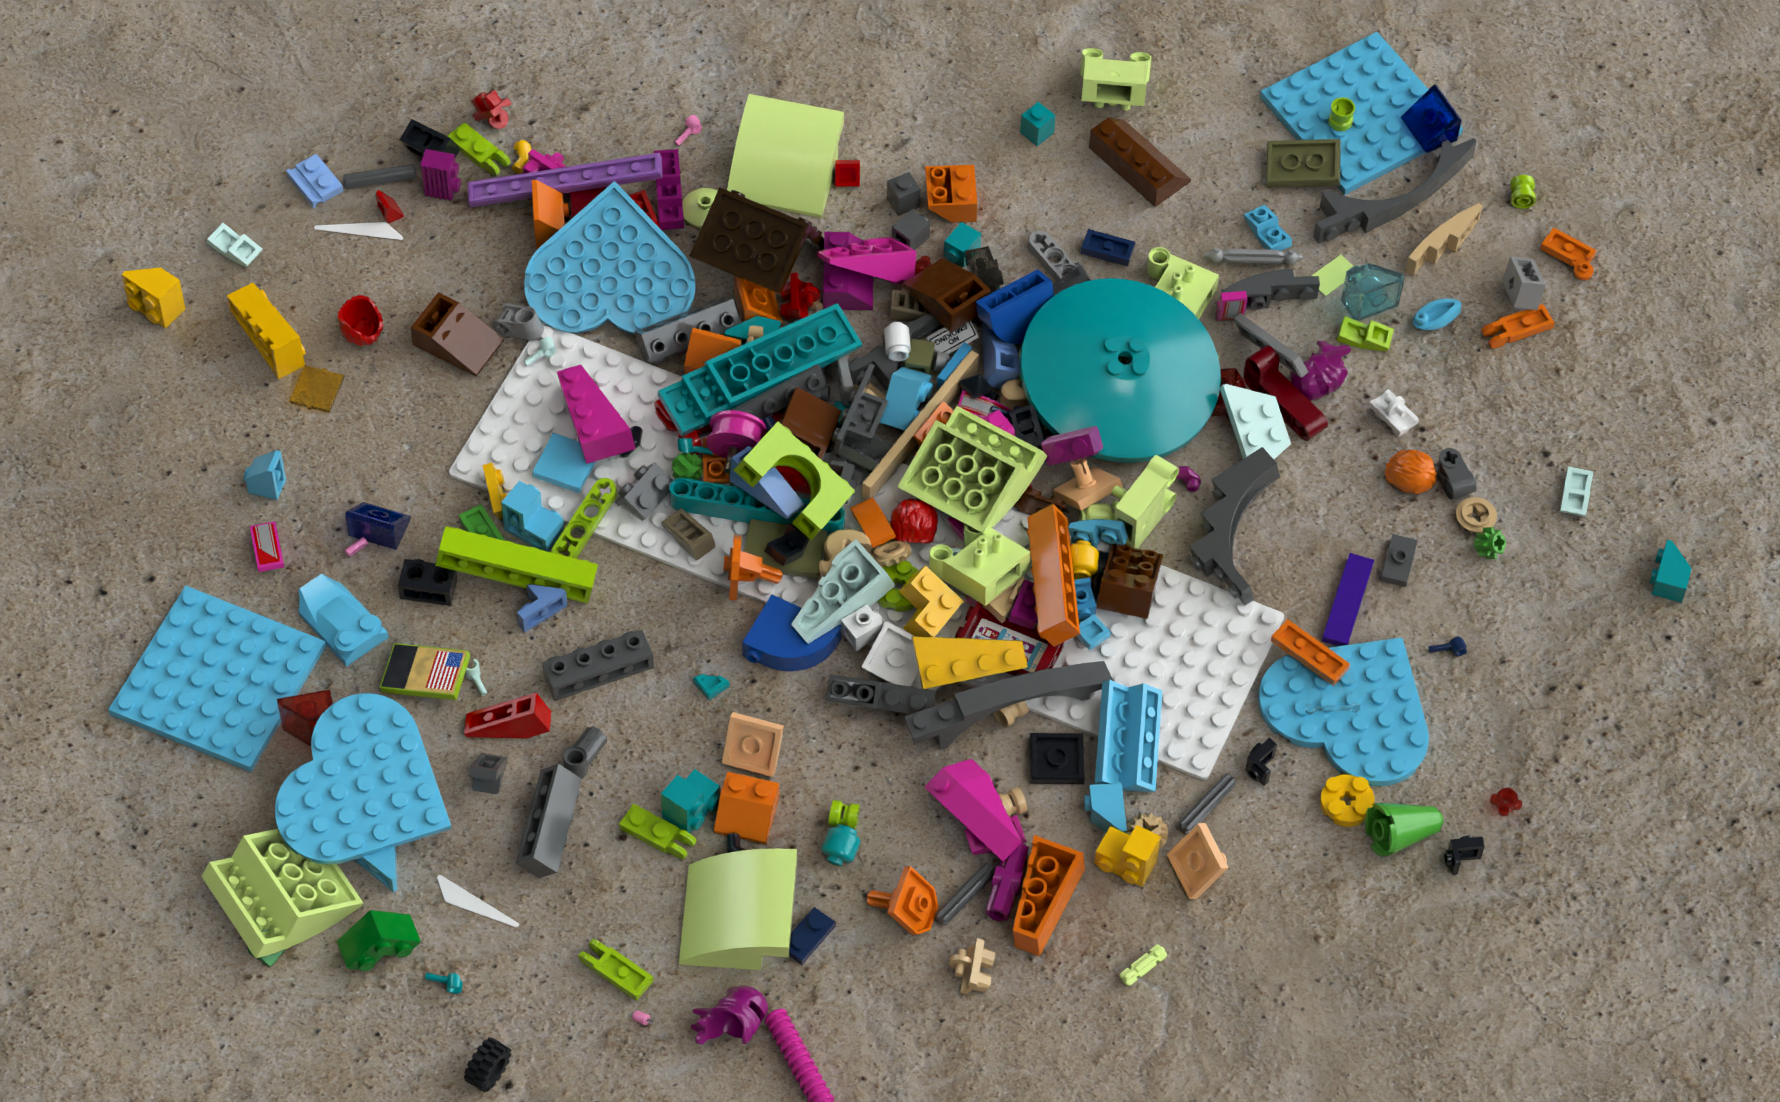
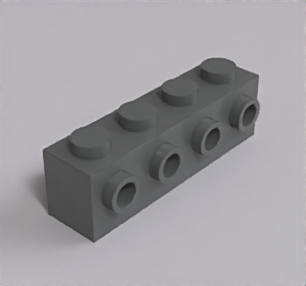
M724 296L634 332L644 360L658 364L666 361L667 356L671 354L681 355L687 353L693 328L724 335L727 329L740 324L741 321L734 300Z
M642 629L635 632H627L611 640H602L596 645L578 648L572 653L554 656L542 662L544 678L554 701L654 668L653 653Z
M560 764L541 769L516 860L517 865L538 878L557 873L561 865L562 852L567 842L570 822L573 819L576 799L579 796L582 779Z

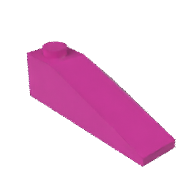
M893 237L864 240V245L851 243L849 244V249L835 247L819 251L817 257L835 266L885 279L893 284H903L905 280H909L915 275L917 251Z
M973 759L943 767L925 785L924 788L1002 861L1022 842L1002 804L1003 802L993 785L990 775Z

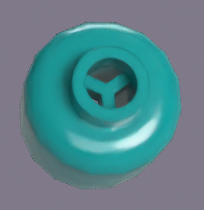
M841 824L830 828L821 847V851L827 856L826 861L839 867L842 866V863L853 862L861 843L860 838L857 836L858 832Z

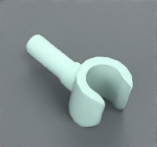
M545 337L540 340L539 345L541 349L524 361L526 366L540 357H551L555 354L556 348L551 337Z
M473 659L475 667L472 669L467 668L465 677L473 680L481 696H485L487 691L480 678L479 662Z

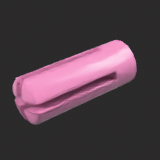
M362 537L346 548L345 552L351 557L368 545V542Z

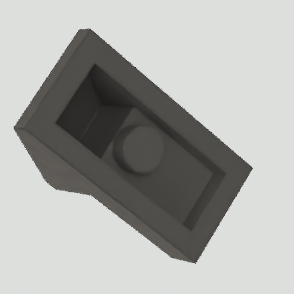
M481 753L470 766L469 777H474L473 790L498 794L507 757Z

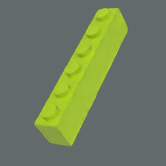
M445 526L435 566L527 588L528 584L561 588L565 590L567 599L588 604L598 564Z

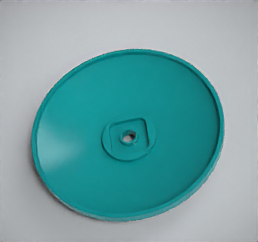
M1115 278L1096 279L1062 290L1048 300L1036 313L1026 331L1020 353L1022 386L1029 404L1035 408L1040 421L1054 435L1097 426L1103 449L1092 457L1106 461L1121 463L1150 461L1155 455L1162 458L1180 450L1190 443L1205 427L1215 408L1220 391L1221 373L1218 354L1209 333L1201 321L1191 310L1173 296L1138 281ZM1126 356L1131 363L1127 365L1119 362L1118 357Z

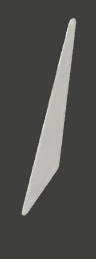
M386 222L316 225L314 227L316 230L403 240V236Z
M442 875L437 876L445 902L514 927L519 926L518 922Z

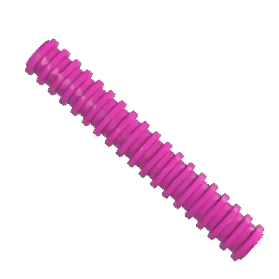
M776 1009L770 1012L764 1019V1023L768 1026L769 1032L772 1033L773 1039L776 1040V1045L780 1047V1052L784 1054L783 1058L788 1061V1067L792 1068L791 1072L795 1075V1080L799 1083L800 1089L803 1090L804 1096L807 1097V1102H835L834 1096L830 1094V1089L826 1087V1082L822 1080V1075L818 1073V1067L814 1066L815 1062L811 1058V1054L807 1051L806 1045L803 1044L802 1038L799 1037L798 1031L795 1030V1025L791 1023V1018L787 1016V1011L785 1009Z

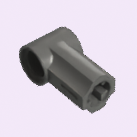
M594 726L587 727L576 743L565 750L563 754L564 768L583 779L588 773V766L606 744L607 736Z

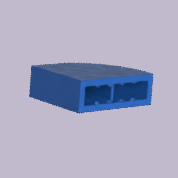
M1037 269L976 301L979 319L1001 340L1011 344H1022L1032 319L1040 308L1054 296L1053 284L1047 276Z
M771 595L742 642V656L752 663H760L775 670H805L820 664L833 653L841 641L842 625H838L808 644L791 625L802 608Z

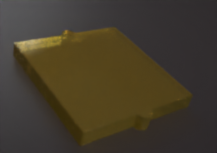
M305 365L289 401L291 404L307 407L308 410L315 409L330 413L345 377L342 374L327 371L326 368L318 369Z

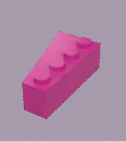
M581 364L557 371L561 390L586 464L636 449L631 429Z

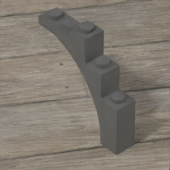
M1263 447L1212 479L1214 487L1212 494L1217 502L1201 512L1203 520L1201 527L1206 536L1189 546L1192 554L1190 561L1197 571L1202 570L1207 577L1214 573L1220 582L1225 581L1234 599L1239 598L1244 605H1247L1254 599L1250 585L1234 566L1233 545L1239 522L1251 502L1267 486L1280 478L1277 463Z

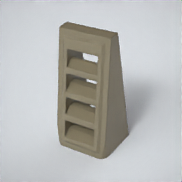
M893 290L891 320L914 321L930 313L925 307L924 312L919 311V306H924L910 292Z
M682 508L661 522L662 526L695 560H699L715 548L712 533ZM683 520L685 521V522H683L681 525H679L678 527H676V528L674 527V526H676L677 524H679L681 521H683Z

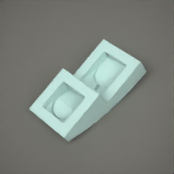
M224 223L210 235L206 244L223 256L244 267H247L263 250L245 234L239 236Z
M1568 466L1560 512L1586 517L1594 471Z

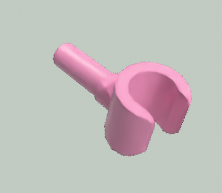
M691 115L686 119L685 125L688 128L674 142L677 146L691 134L695 135L701 132L700 120L695 115Z

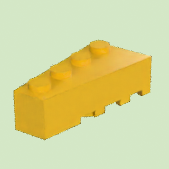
M252 282L227 295L230 312L278 379L305 366L303 356L306 355V352L301 344L300 336L278 312L276 307L271 304L263 289L259 290Z
M911 636L921 687L923 689L1028 667L1021 640Z

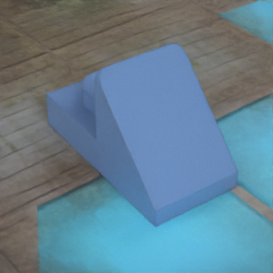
M528 584V598L532 603L525 604L517 612L518 626L525 633L567 607L565 590Z

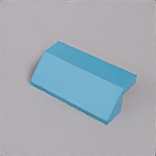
M1112 680L1102 682L1095 783H1122L1123 791H1156L1162 690L1145 683L1127 687Z

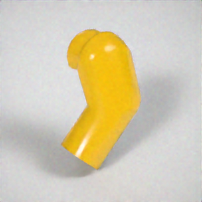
M525 140L517 141L513 146V149L517 150L516 154L519 155L518 160L512 166V170L516 174L523 173V167L529 161L528 153L532 150L531 145Z

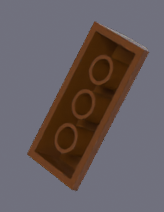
M1108 117L1090 130L1089 149L1154 207L1191 182V178L1125 120Z

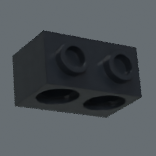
M411 119L399 139L409 151L423 157L425 149L455 154V158L461 150L450 137Z
M1030 404L1010 411L1016 437L1043 451L1042 442L1046 440L1035 408Z
M404 559L398 583L400 599L451 606L458 580L457 571L435 566L436 563L425 562L421 559Z

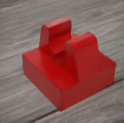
M835 160V187H860V160Z

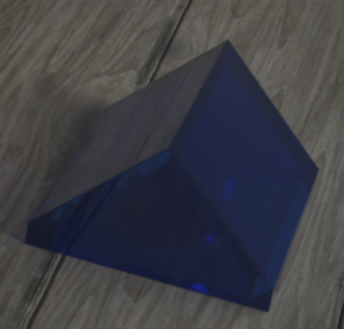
M1436 84L1401 116L1403 122L1427 153L1441 148L1442 142L1446 140L1453 143L1458 139L1462 119Z
M362 502L347 510L345 514L348 536L358 539L364 537L368 542L397 550L411 520L409 515L366 502Z

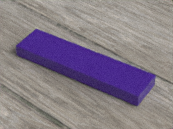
M1349 553L1322 642L1336 646L1349 644L1374 565L1373 559Z

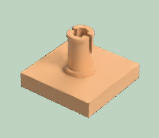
M1081 458L1079 460L1076 459V462H1071L1075 478L1053 489V493L1056 498L1065 501L1066 504L1078 510H1083L1112 494L1115 486L1123 487L1121 479L1095 466L1089 469L1087 459Z
M733 712L729 720L722 764L773 777L776 772L784 725Z
M1198 823L1167 854L1189 899H1198L1228 869L1226 856L1220 852L1206 823Z

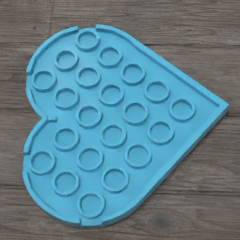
M615 181L533 254L526 267L524 280L527 302L530 307L535 309L540 321L555 330L572 334L592 331L609 321L618 329L635 335L634 331L690 310L696 289L694 272L687 257Z
M1402 637L1330 647L1329 649L1350 663L1349 670L1334 686L1290 655L1282 657L1270 666L1260 684L1258 704L1265 723L1276 735L1279 733L1289 739L1290 743L1308 748L1323 747L1329 762L1339 773L1342 771L1346 775L1363 777L1368 781L1369 786H1389L1402 782L1412 776L1422 761H1424L1429 743V733Z
M362 693L351 695L335 702L325 710L317 721L312 734L311 750L313 761L298 767L286 778L280 787L275 803L276 824L285 844L297 855L299 854L318 864L348 862L451 829L450 820L413 717L398 702L378 694Z

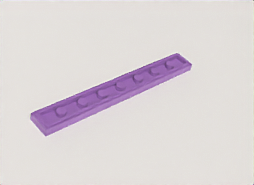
M660 153L472 181L468 182V204L471 208L533 198L532 180H538L561 193L608 187L614 181L618 185L661 179L663 178L662 157Z

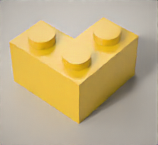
M927 566L913 573L899 590V593L917 608V611L903 626V629L914 636L935 637L964 602Z
M1138 825L1135 826L1131 835L1110 826L1096 850L1094 864L1104 872H1112L1122 877L1129 884H1137L1143 887L1157 862L1161 836Z

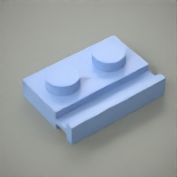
M317 154L296 164L294 169L286 170L287 177L313 208L316 207L317 203H324L344 192L343 185Z

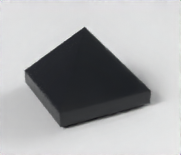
M978 373L958 382L973 399L989 394L994 390L982 375Z

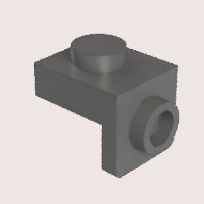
M830 460V468L842 479H845L856 491L857 480L854 479L855 465L842 460Z

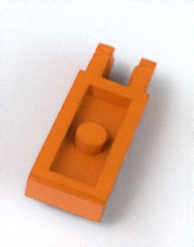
M1541 304L1538 310L1527 309L1499 318L1498 321L1484 326L1481 332L1485 337L1495 335L1500 330L1503 332L1489 340V346L1494 349L1504 346L1507 342L1511 343L1553 329L1555 323L1544 304Z

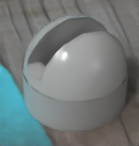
M936 351L933 371L941 372L946 366V361H950L951 357L947 353Z

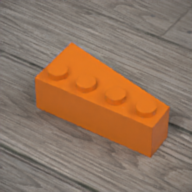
M1034 835L1031 855H1029L1027 873L1023 881L1021 900H1019L1013 926L1014 945L1016 948L1037 956L1041 955L1085 871L1083 852Z

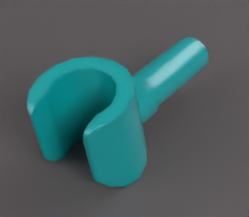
M692 438L678 439V450L680 452H697L713 455L709 448L693 446Z
M426 973L425 975L426 980L447 984L446 991L449 993L459 994L462 992L463 982L456 973H450L448 976Z

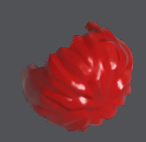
M364 295L352 296L351 299L346 300L345 304H342V307L337 312L339 328L343 337L349 343H355L359 346H368L377 342L383 330V319L374 301Z
M918 498L903 500L893 509L891 514L890 526L896 536L894 539L915 544L933 542L937 532L938 515L933 506Z

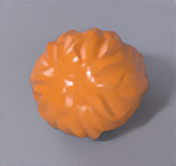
M1401 450L1394 454L1389 462L1386 463V480L1402 492L1421 494L1432 489V486L1436 483L1437 472L1434 462L1429 455L1422 451Z

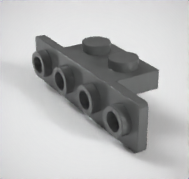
M816 364L732 410L746 412L763 420L787 407L796 387L810 394L823 388L826 382L821 367Z
M869 364L866 372L861 371L857 381V385L860 387L858 391L853 389L848 404H851L850 409L845 408L840 420V423H843L841 428H836L832 437V442L835 443L834 453H839L846 436L867 444H871L888 404L887 400L866 393L875 366L873 364Z

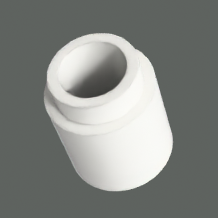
M901 322L890 323L884 329L886 354L889 355V359L892 361L906 360L911 352L909 327Z

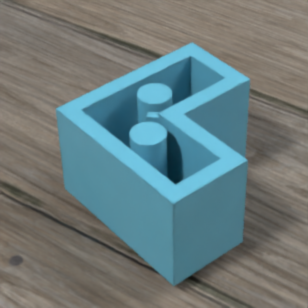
M902 367L894 372L891 376L885 399L888 401L880 423L906 430L921 412L918 411L920 403L924 402L926 397L929 398L931 395L933 383H930L932 375Z
M519 480L501 502L504 530L535 548L549 552L564 530V520L556 511H549L542 507L541 492L535 486L527 485Z

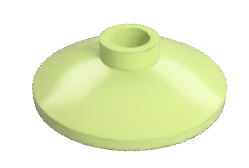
M701 188L686 195L682 201L683 216L689 225L699 229L702 228L718 190Z

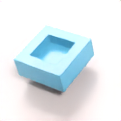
M1095 614L1079 623L1080 634L1077 635V638L1089 651L1110 637L1111 631Z

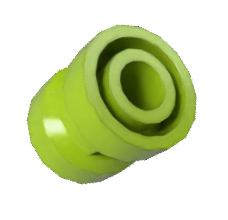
M1341 97L1335 99L1331 104L1329 125L1336 131L1349 130L1353 123L1355 104L1348 98Z
M1529 175L1513 177L1510 181V189L1513 192L1511 194L1512 205L1519 209L1532 207L1536 202L1534 178Z
M833 799L828 826L837 827L838 824L856 830L860 804L851 803L846 805L842 801Z

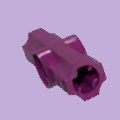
M1023 842L1004 861L1001 860L1000 866L997 865L991 885L992 892L985 914L992 920L999 922L1008 920L1015 895L1018 896L1024 875L1023 869L1029 852V846Z

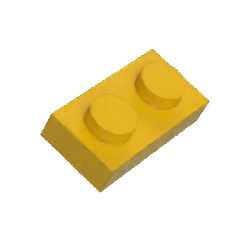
M491 462L482 466L493 512L498 519H503L501 502L508 495L503 493L502 489L505 479L502 470L497 469Z

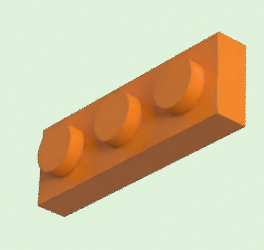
M1289 619L1271 636L1272 643L1332 686L1350 668L1349 662Z

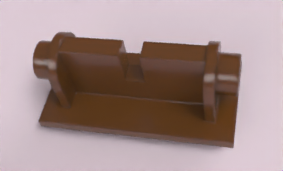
M1027 487V490L1022 494V498H1019L1014 504L1018 511L1029 515L1036 513L1038 509L1042 510L1052 504L1061 512L1069 514L1065 501L1053 496L1050 499L1041 496L1042 493L1030 487Z

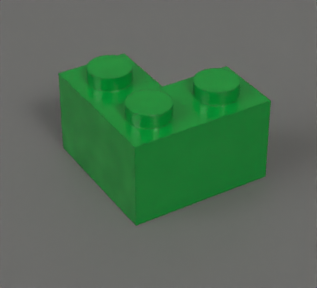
M369 910L337 940L347 969L360 971L372 969L375 963L384 955L397 956L398 958L406 957L421 943L410 914Z

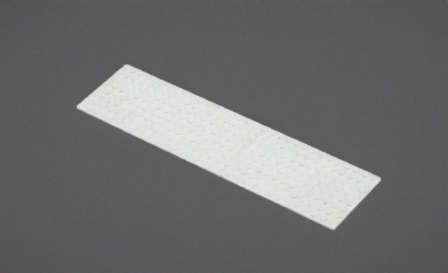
M542 323L544 326L543 334L537 339L528 341L449 470L452 478L489 492L482 465L492 462L497 469H501L505 479V484H502L503 493L509 494L519 480L527 485L531 484L541 492L542 507L549 511H556L561 515L564 523L568 524L594 483L601 478H609L615 483L617 488L615 501L620 497L618 494L619 490L626 483L629 482L631 484L636 479L633 475L642 465L647 467L655 462L673 480L675 479L672 476L674 473L672 462L679 454L684 453L678 450L679 431L672 432L663 425L655 413L654 402L659 399L657 396L658 390L681 381L682 376L575 334L555 330ZM545 337H551L556 348L555 354L551 357H540L526 366L524 361L541 349L539 345L540 340ZM581 364L629 428L639 426L642 428L643 433L640 446L627 458H620V455H615L596 461L581 492L577 493L534 478L532 471L553 433L579 441L561 390L557 371ZM778 414L770 415V417L775 419L776 423L779 422L782 417ZM712 432L701 433L699 435L701 442L702 438H707ZM832 451L831 453H825L822 461L829 465L830 460L840 461L841 459L836 457L837 453ZM703 454L697 455L703 461ZM850 461L848 462L849 464L855 465L854 479L857 480L855 494L851 495L848 503H844L842 506L845 511V529L863 532L853 517L850 508L864 501L861 497L862 483L870 473L859 469V464ZM903 463L900 464L874 497L889 524L892 511L900 502L910 498L916 499V497L897 487L909 467ZM703 473L701 477L698 479L699 481H704ZM729 474V483H728V484H722V485H728V486L738 487L737 485H735L734 483H732V482L730 481V474ZM607 487L606 489H600L602 494L601 497L604 493H610L609 487ZM669 492L647 519L643 521L624 503L618 506L614 501L593 535L730 589L728 572L723 571L724 556H730V547L733 548L734 535L742 536L741 551H744L750 523L688 513L712 533L715 542L714 549L699 560H695L662 526L661 522L677 511L671 507ZM795 492L799 498H811V495ZM590 506L585 510L584 514L587 517H594L598 514L599 509ZM935 507L933 508L938 515V524L933 542L927 544L908 543L911 546L912 554L907 558V561L918 570L924 566L929 568V552L935 545L942 544L950 548H965L962 540L948 523L947 519L951 516ZM1012 507L992 529L1029 550L1030 540L1027 535V517L1030 515L1018 511V508ZM684 520L681 521L679 524H677V525L674 526V527H675V528L678 527L679 525H681V524H682L683 522H685V521H684ZM1069 531L1070 545H1072L1075 543L1072 542V538ZM893 538V539L889 540L888 542H893V541H897V540H895V539ZM1100 541L1096 549L1110 554L1112 545ZM876 546V547H874V548L871 547V554H872V553L875 551V549H876L877 547H879V546ZM1030 556V570L1024 576L1025 580L1034 583L1031 573L1032 559ZM1161 565L1148 619L1098 609L1099 594L1094 596L1096 603L1095 615L1111 631L1110 637L1090 651L1077 636L1065 641L1064 648L1053 668L1105 661L1114 682L1127 687L1145 683L1162 690L1158 762L1198 779L1207 780L1273 644L1271 636L1283 623L1284 614L1255 601L1244 605L1239 598L1234 599L1227 590ZM783 574L778 584L756 578L753 582L738 581L737 593L764 604L767 603L771 595H774L802 608L807 599L812 598L819 587V576L818 579ZM942 580L959 597L965 598L959 595H966L965 593ZM895 583L893 589L898 588L900 590L903 584ZM877 602L869 606L873 612L876 610L881 615L884 624L887 621L904 630L903 626L917 611V608L914 607L908 611L897 612L894 608H883ZM963 602L935 637L955 638L958 628L960 626L964 627L966 623L965 617L969 607H974V605ZM1013 607L1011 608V610H1010V612H1009V614H1008V616H1007L1008 619H1009V617H1010V614H1011V611H1012ZM1035 623V626H1034L1033 629H1036V630H1037V625H1038V624ZM876 640L869 643L868 646L872 647ZM1003 672L960 681V683L976 688L1015 676ZM1102 689L1089 693V699L1084 701L1066 696H1047L1025 700L1030 711L1098 738Z

